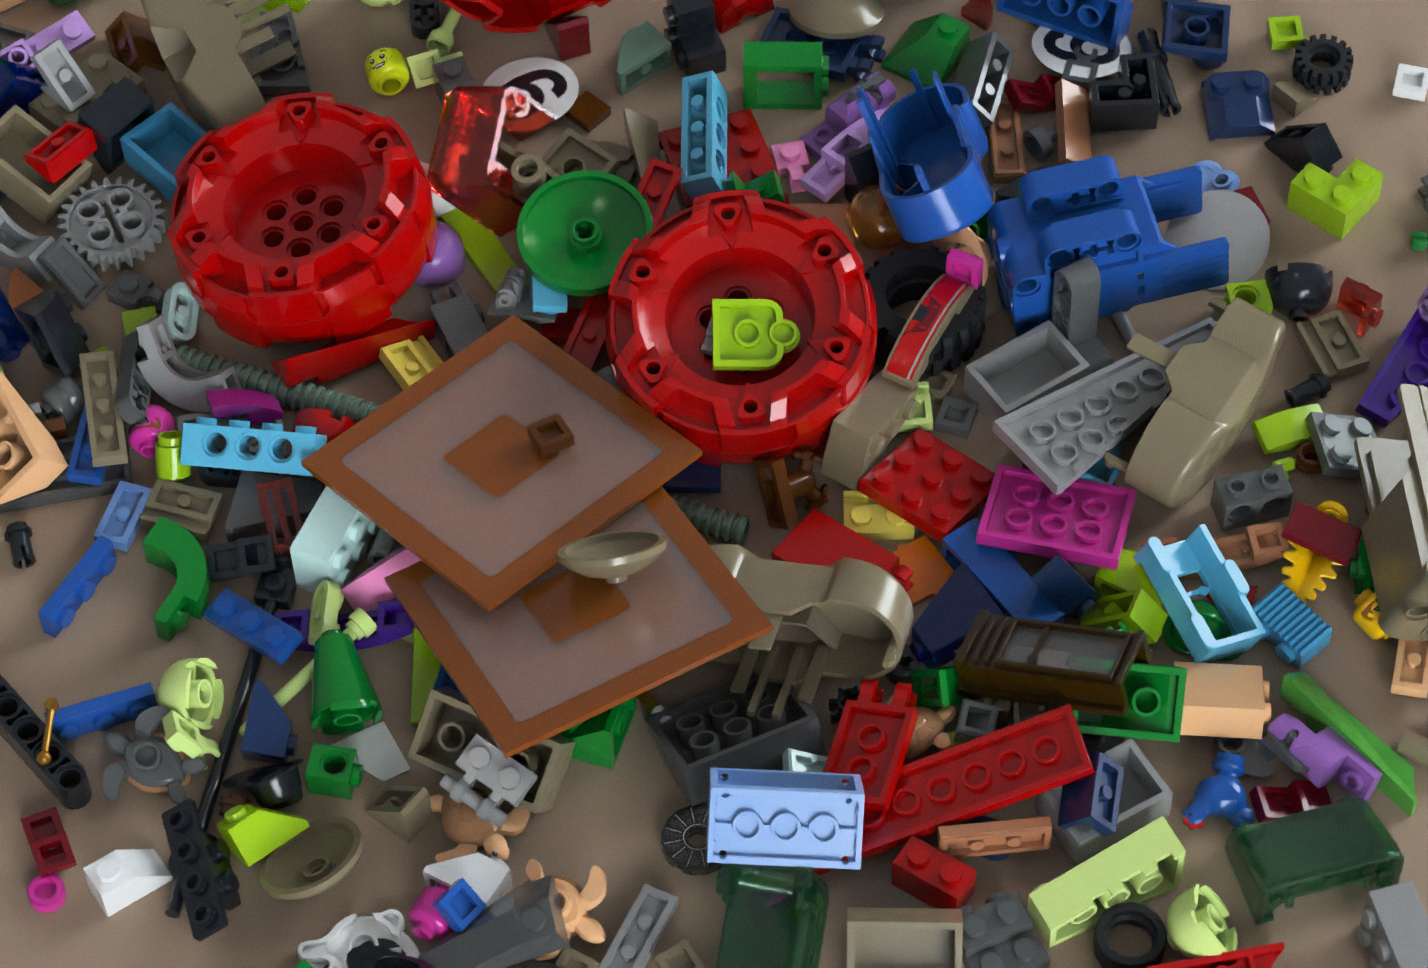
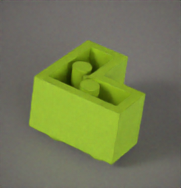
M1357 158L1338 178L1309 162L1290 182L1286 208L1342 240L1379 200L1384 174Z

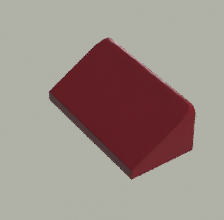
M1298 502L1281 536L1336 563L1347 566L1362 531L1302 502Z

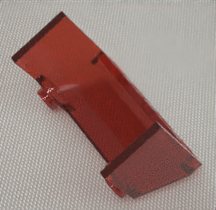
M457 86L445 96L427 174L431 189L438 196L488 230H491L498 237L506 235L517 228V222L524 203L511 195L513 188L512 175L505 166L496 161L502 129L521 142L554 122L556 115L516 87Z

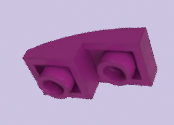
M246 389L205 391L207 405L213 418L232 419L240 414H245L247 420L250 421V425H262V422L271 423L274 420L284 419L277 398L273 395Z

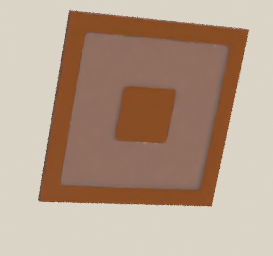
M512 315L301 461L303 468L489 613L558 562V549L572 541L598 533L700 458L703 452L696 445L515 315ZM559 413L574 434L575 445L542 457L529 438L526 425Z
M662 486L595 534L625 530H651L666 535L667 547L662 555L645 569L627 575L628 580L621 583L609 584L606 583V579L588 578L566 569L557 562L488 613L422 560L384 578L396 599L506 759L773 631L771 622Z

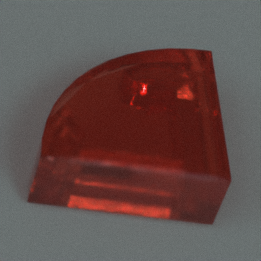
M970 0L961 8V16L987 31L993 20L991 0Z

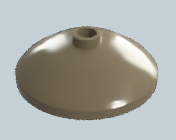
M791 0L789 4V17L797 28L808 34L828 39H851L868 35L877 30L885 20V6L881 0Z
M625 530L592 535L572 541L558 549V562L566 569L585 577L606 579V583L609 584L621 583L628 580L627 575L645 569L661 556L667 547V537L661 532L651 530Z
M327 817L308 822L310 827L262 859L258 869V881L265 893L276 899L295 901L319 895L334 887L351 872L361 855L364 839L358 826L353 821L343 817Z

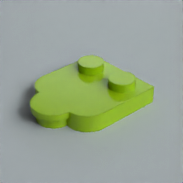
M712 299L713 370H772L780 364L783 354L793 351L798 346L800 331L794 322L783 319L782 309L776 302L769 299Z

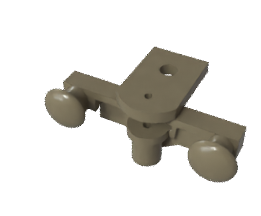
M569 127L542 158L536 154L519 152L495 136H492L489 140L494 151L492 152L480 144L476 133L471 130L457 146L458 151L447 163L443 161L437 163V172L447 187L465 197H474L477 194L471 182L480 172L484 173L512 192L513 205L519 218L528 198L547 181L565 174L570 166L580 165L582 170L601 171L614 175L621 164L619 159Z

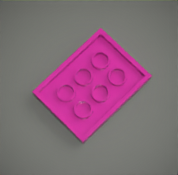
M998 464L977 531L976 544L1050 558L1059 555L1067 561L1117 570L1136 501L1137 489L1077 479L1062 493L1055 495L1031 470Z

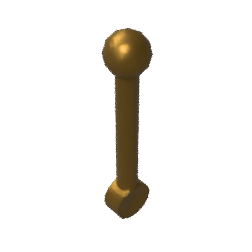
M48 698L44 703L47 717L42 749L36 757L40 765H47L51 761V755L48 752L54 713L60 709L59 701L56 698Z

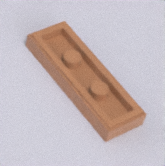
M1061 78L1055 83L1058 158L1059 164L1063 165L1091 158L1087 89Z
M1001 99L994 123L987 126L993 183H1011L1026 174L1020 112L1014 111L1008 99Z
M1050 816L938 827L937 849L953 858L1050 849L1052 835Z

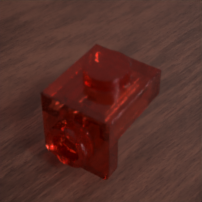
M1347 277L1340 286L1337 307L1360 318L1357 334L1364 337L1370 327L1375 329L1383 317L1384 310L1380 309L1383 294L1371 289L1364 283Z

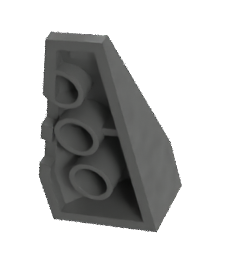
M550 875L515 887L485 908L463 931L458 933L455 931L451 932L418 956L419 959L426 961L433 968H505L569 947L570 944L554 877Z

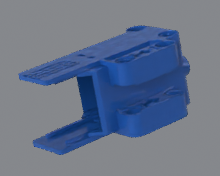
M1103 155L1033 171L1024 175L1019 181V197L997 202L987 212V238L992 263L997 276L999 296L1003 309H1008L1016 336L1019 337L1048 320L1051 321L1055 271L1086 256L1094 261L1101 276L1098 318L1113 315L1119 311H1129L1136 305L1227 284L1229 282V243L1226 237L1177 247V245L1163 240L1158 226V222L1197 214L1202 211V171L1200 166L1195 165L1144 178L1137 175L1121 178L1114 158Z

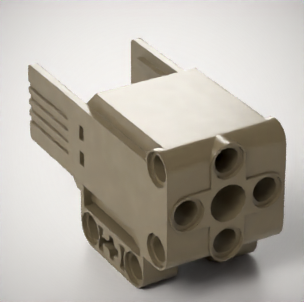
M1401 384L1397 388V395L1408 440L1358 437L1354 441V449L1369 512V517L1361 528L1380 610L1378 624L1381 630L1389 637L1396 639L1428 641V387L1424 385Z

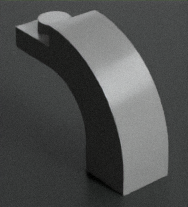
M0 206V264L10 271L18 267L34 283H49L53 278L36 259L55 241L51 235L36 236L17 225Z
M163 315L150 318L136 327L139 344L147 357L137 363L140 372L154 391L171 404L193 412H210L205 391L242 389L234 365L215 371H201L184 362L174 347Z

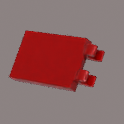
M815 508L771 552L772 560L813 565H831L844 557L862 560L890 573L902 584L906 592L913 587V582L909 578L914 572L909 567L900 565L899 557Z
M864 678L861 682L857 701L846 700L822 773L860 774L865 794L864 809L888 812L919 716L914 708L918 695L911 693L912 684L898 682L895 686L891 705L881 704L884 691L883 689H877L878 680ZM847 779L842 780V783L848 782Z

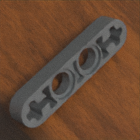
M137 330L123 337L115 400L120 416L130 425L148 416L146 408L150 405L151 386L145 380L137 365L139 361L147 357L145 350L139 344Z

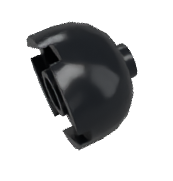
M1308 262L1288 263V270L1278 271V265L1265 271L1264 279H1266L1273 309L1281 315L1288 316L1290 321H1308L1309 316L1316 315L1326 308L1332 295L1333 272L1330 270L1328 273H1325V266Z

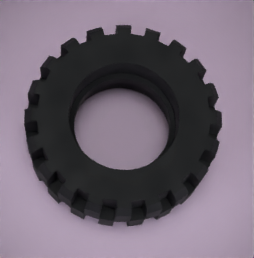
M920 245L910 246L909 250L902 251L900 248L891 251L889 257L883 255L874 262V267L870 266L865 271V277L870 282L876 305L878 335L875 356L876 362L881 366H885L893 346L907 322L906 319L897 315L893 309L905 302L920 300L935 280L943 273L946 274V258L950 251L947 250L946 253L939 251L938 247L929 246V249H920ZM983 281L977 290L974 289L960 314L955 313L929 355V364L923 374L931 373V376L940 375V372H943L945 369H948L950 372L960 367L961 360L963 362L968 361L974 355V350L979 348L983 340V332H985L987 295L986 289L982 286Z

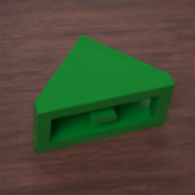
M955 666L910 670L913 686L912 692L918 695L915 706L945 707L963 703L964 698L968 699V695L959 694L958 692L960 681Z

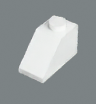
M117 849L83 868L90 891L108 917L173 880L171 873L154 849Z
M480 853L426 865L423 870L425 888L429 886L436 887L439 884L450 887L456 880L464 878L487 907L512 888L511 870L508 865L497 857L491 856L488 858Z

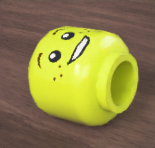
M383 47L374 50L366 58L364 70L370 88L374 92L390 96L398 94L406 87L409 82L410 73L405 58L399 50Z

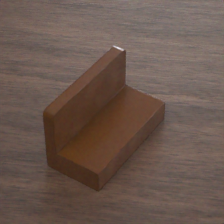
M123 11L105 30L112 57L135 73L144 65L164 72L166 66L151 32L148 20Z

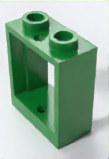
M744 42V109L822 110V96H828L829 77H822V75H829V55H822V42ZM757 72H814V81H757Z

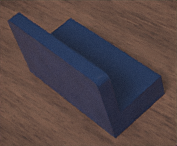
M1099 751L1089 755L1095 773L1063 785L1057 826L1063 830L1085 823L1102 836L1116 833L1124 768Z

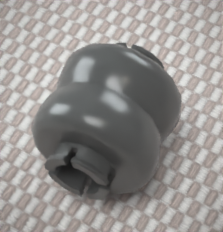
M62 375L52 386L47 387L40 393V399L43 405H40L43 414L47 413L44 415L47 419L62 416L64 417L65 424L68 425L78 414L82 413L85 400L82 380L79 377L73 380L68 375Z

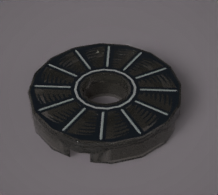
M690 805L677 810L666 820L661 831L662 852L667 862L671 866L681 869L682 873L691 876L708 875L720 870L726 864L707 863L706 844L696 847L688 842V839L693 835L700 834L706 837L708 806ZM721 850L719 854L724 856L726 851Z

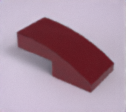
M1040 74L1034 83L1009 78L1005 83L1004 92L1014 111L1032 113L1055 111V83L1062 77Z
M1294 780L1287 788L1256 785L1249 792L1259 825L1307 823L1330 818L1335 814L1326 785L1318 789L1310 781Z
M56 807L20 819L41 878L77 866Z

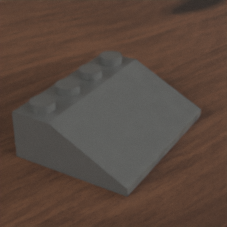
M755 674L751 675L745 694L730 692L733 683L731 682L666 708L661 712L644 717L645 725L672 777L691 806L708 802L710 767L780 771L783 769L782 754L788 748L817 755L826 752L818 716L806 702L797 701L799 693L793 686L790 689L780 720H772V712L782 687V683L767 682L755 717L747 716V709L758 682ZM664 716H671V717H672V718L669 719L668 721H666V722H664V723H660V720H661L662 717H664ZM724 773L721 776L727 777L728 775Z

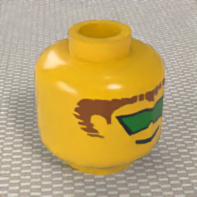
M1368 587L1353 601L1357 608L1353 612L1352 619L1371 639L1378 640L1383 638L1387 641L1391 637L1386 635L1378 624L1380 610L1376 592H1373Z

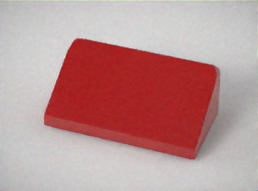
M68 120L26 153L23 158L25 162L47 181L56 183L95 152L98 146L91 128Z

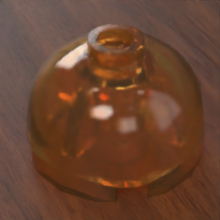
M871 184L861 188L847 209V224L851 235L855 240H859L862 245L871 250H889L903 244L906 240L900 236L880 192V185ZM897 188L899 196L905 193L904 190Z

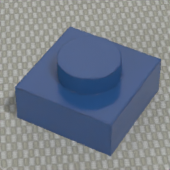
M464 878L456 880L432 904L456 933L463 931L487 907Z

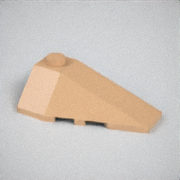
M0 371L1 505L47 488L69 465L54 438Z

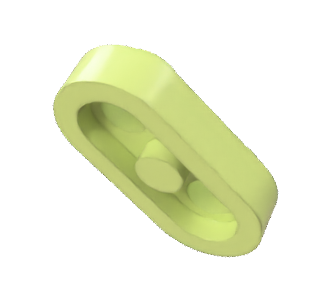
M325 579L317 586L312 599L308 643L312 646H315L316 640L322 637L323 632L332 629L340 630L337 619L338 611L343 604L344 594L341 593L339 584Z

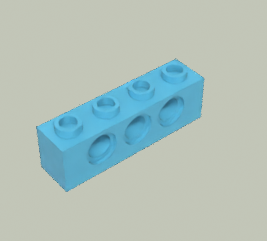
M713 70L682 78L681 168L683 175L680 184L692 201L698 196L727 190V92Z
M196 417V424L183 423L180 465L315 477L302 467L301 461L326 445L327 435L316 434L317 427L295 425V432L283 431V424L262 422V429L250 428V421L229 420V426H218L216 418ZM223 435L226 440V446L222 452H219L216 442L219 436ZM253 438H256L259 442V450L255 455H252L249 450V444ZM289 440L292 444V453L286 459L283 456L282 447Z

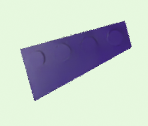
M1418 308L1355 409L1356 412L1365 417H1370L1372 421L1384 428L1402 413L1397 395V388L1401 384L1424 385L1428 387V323L1421 317Z

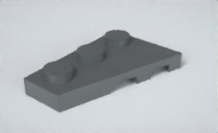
M288 12L258 27L257 31H260L269 26L275 37L253 47L251 59L287 41L291 42L298 54L259 74L262 79L259 85L260 93L269 95L311 93L292 12Z

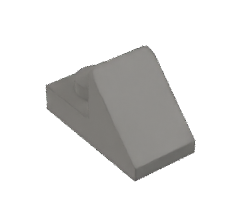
M60 39L52 41L30 57L46 82L40 87L42 91L68 112H72L96 95V92Z

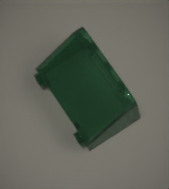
M1347 796L1340 799L1337 803L1256 824L1243 823L1237 825L1231 830V834L1228 836L1225 844L1226 854L1255 925L1273 921L1274 915L1272 911L1276 907L1284 903L1286 909L1292 908L1295 898L1358 881L1362 882L1364 888L1371 887L1372 882H1375L1378 889L1396 885L1399 883L1404 864V856L1395 839L1368 802L1356 796Z
M724 863L723 871H720L716 878V892L721 894L723 902L727 905L716 968H818L829 906L828 886L821 877L809 867Z

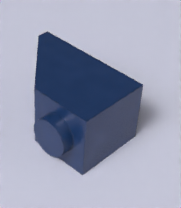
M1056 555L1031 578L1035 585L1064 613L1075 620L1079 617L1085 618L1090 615L1098 606L1096 601L1102 597L1075 565L1059 555Z
M255 680L241 745L243 759L271 764L287 763L288 755L295 756L298 735L293 734L291 721L263 681Z

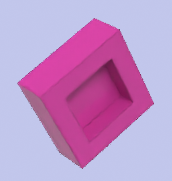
M952 248L946 258V275L971 284L977 290L982 282L984 259Z

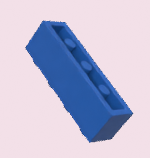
M976 517L942 538L941 555L958 574L962 582L992 614L1064 624L1065 613L1031 580L1034 575H1029L1020 566L1017 556L1011 550L1007 551L1002 548L976 544L977 531L980 525V521Z

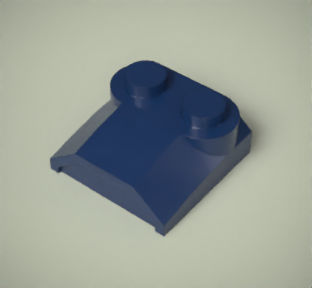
M1166 0L1162 27V51L1193 58V61L1203 69L1212 70L1219 68L1223 63H1226L1228 56L1231 6L1189 0Z
M1256 70L1218 72L1209 75L1206 80L1201 82L1200 94L1209 141L1223 138L1275 135L1269 97L1270 81L1264 73Z

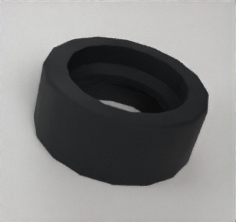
M1133 902L1116 904L1106 909L1097 921L1093 939L1095 957L1102 968H1146L1147 966L1158 965L1162 962L1166 946L1167 934L1165 924L1156 912L1145 905ZM1131 924L1139 926L1151 936V949L1148 953L1137 957L1120 955L1108 945L1107 937L1109 931L1119 925Z

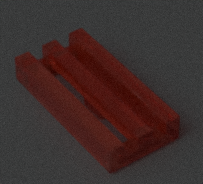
M286 477L279 481L274 480L266 484H257V492L268 535H273L275 554L290 551L289 548L293 542L279 489L286 487L298 534L303 524L291 477ZM267 491L273 492L285 542L282 545H278L265 493Z

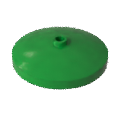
M574 171L547 181L528 198L517 222V242L524 265L540 283L566 295L594 296L608 292L617 264L634 238L643 239L653 229V221L645 199L627 181L613 174L601 171Z

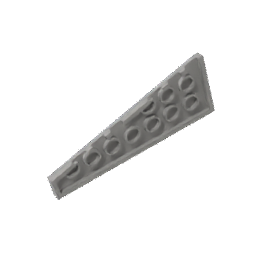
M1210 316L1157 343L1177 353L1183 345L1206 342L1217 322ZM1133 353L994 420L992 431L1055 495H1058L1097 463L1106 452L1112 450L1158 410L1171 393L1165 376L1166 369Z

